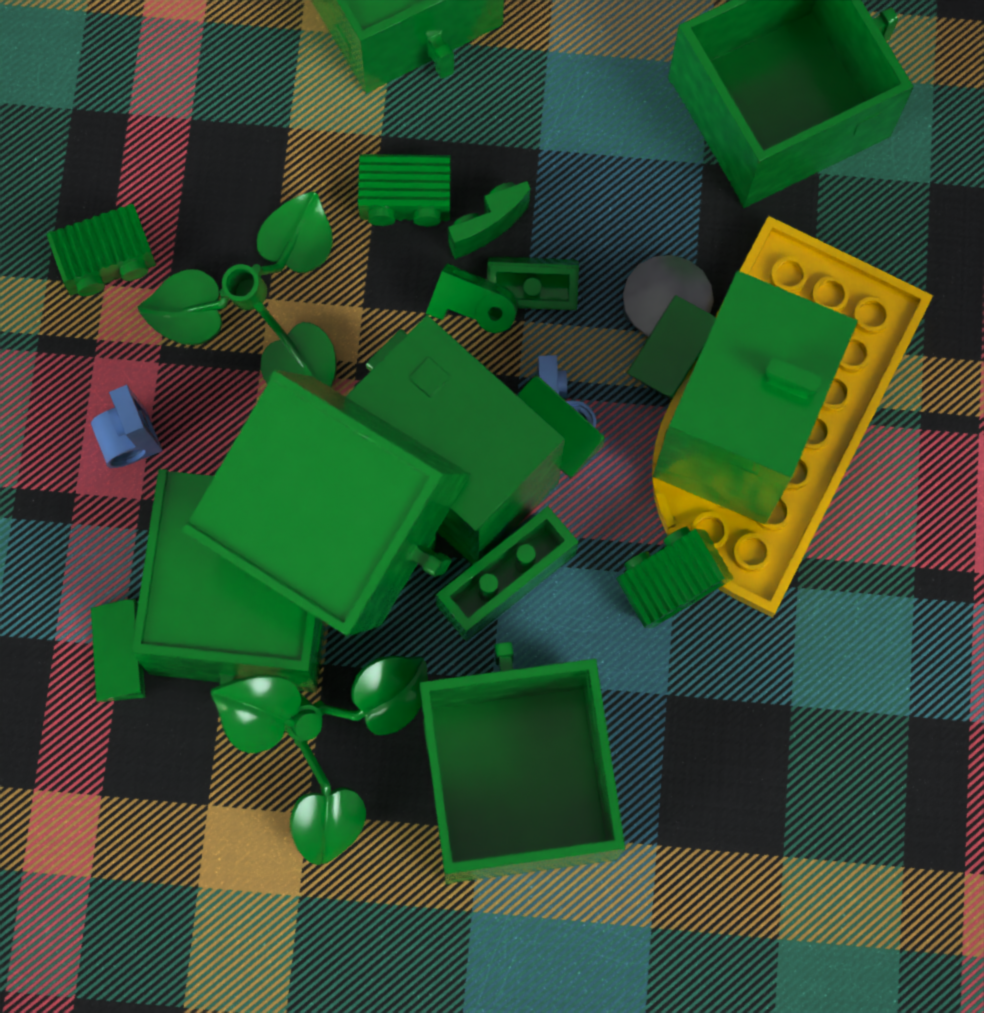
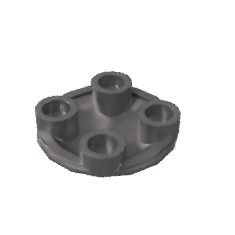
M673 255L652 257L639 264L627 278L623 291L624 316L635 328L649 337L674 295L711 313L714 303L712 286L703 270L687 259Z

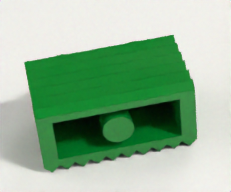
M359 154L358 208L360 219L368 220L370 224L377 226L392 225L395 223V219L399 221L413 220L415 224L426 227L436 226L440 224L441 220L449 221L450 155Z
M134 204L119 207L117 210H110L108 213L93 216L91 219H84L82 222H76L73 225H67L65 228H58L56 231H49L46 234L63 283L70 296L77 293L83 297L95 295L105 288V283L120 278L124 281H134L144 277L148 273V268L156 266Z
M688 526L683 527L663 540L666 545L664 549L652 556L649 551H645L624 564L627 571L616 579L644 628L658 626L734 579L705 530L694 529L690 531Z

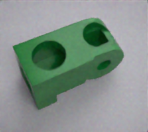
M447 263L441 272L426 314L443 320L448 310H452L477 320L480 327L487 332L501 333L509 329L518 313L519 304L515 294L508 288Z

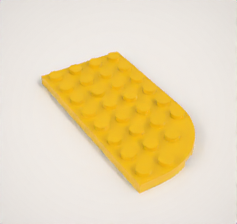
M768 216L740 272L858 320L792 479L766 524H762L655 477H652V486L658 515L667 535L669 536L686 526L689 527L690 531L694 529L705 530L734 578L718 588V590L773 617L933 295ZM698 358L676 391L661 422L654 445L652 476L669 424Z

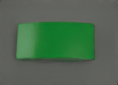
M527 181L517 185L508 182L495 187L490 191V194L484 196L483 215L479 216L477 213L467 214L457 219L454 225L448 227V244L454 259L470 254L487 245L508 230L529 207L530 186Z

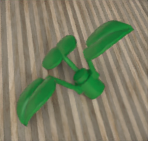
M309 192L289 200L275 210L262 224L257 237V250L264 259L277 262L276 264L261 267L258 264H254L252 267L244 264L234 265L225 272L222 278V289H219L217 282L210 275L201 270L189 269L180 271L165 280L148 299L138 306L139 313L155 331L169 340L184 345H199L210 341L218 335L222 327V319L218 310L226 308L229 300L240 309H256L280 339L270 343L265 348L261 357V373L266 383L268 384L273 371L278 370L309 375L332 388L336 377L337 360L330 338L321 328L310 322L297 324L287 335L263 305L267 297V286L261 278L262 275L281 272L285 265L293 272L308 273L320 267L327 260L332 249L333 236L318 194L316 192Z
M386 656L376 659L363 667L357 674L351 690L352 701L359 708L357 710H347L326 705L321 700L312 704L290 680L277 675H256L239 678L211 689V696L218 710L223 731L227 739L237 749L246 753H259L269 750L280 742L285 731L294 739V743L302 751L320 784L321 794L308 793L297 800L290 817V832L297 850L310 863L315 865L329 863L345 851L357 839L364 827L366 808L360 796L350 788L342 787L331 791L330 783L310 749L308 740L315 738L320 733L322 715L324 714L354 721L365 717L367 728L375 735H387L404 728L416 716L422 705L419 682L428 681L427 665L421 656Z

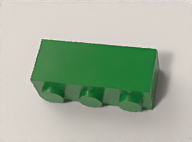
M547 506L436 594V605L467 642L576 555L579 542L550 507Z

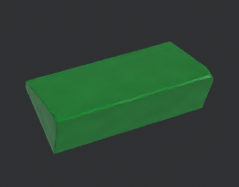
M488 257L487 280L511 290L517 297L519 308L577 310L578 260Z
M674 295L626 373L663 398L671 399L701 353L716 317L683 298Z
M535 375L517 395L565 438L561 471L570 479L603 447L605 437L538 375Z
M135 598L91 608L97 702L145 698L144 669L131 653L138 602Z

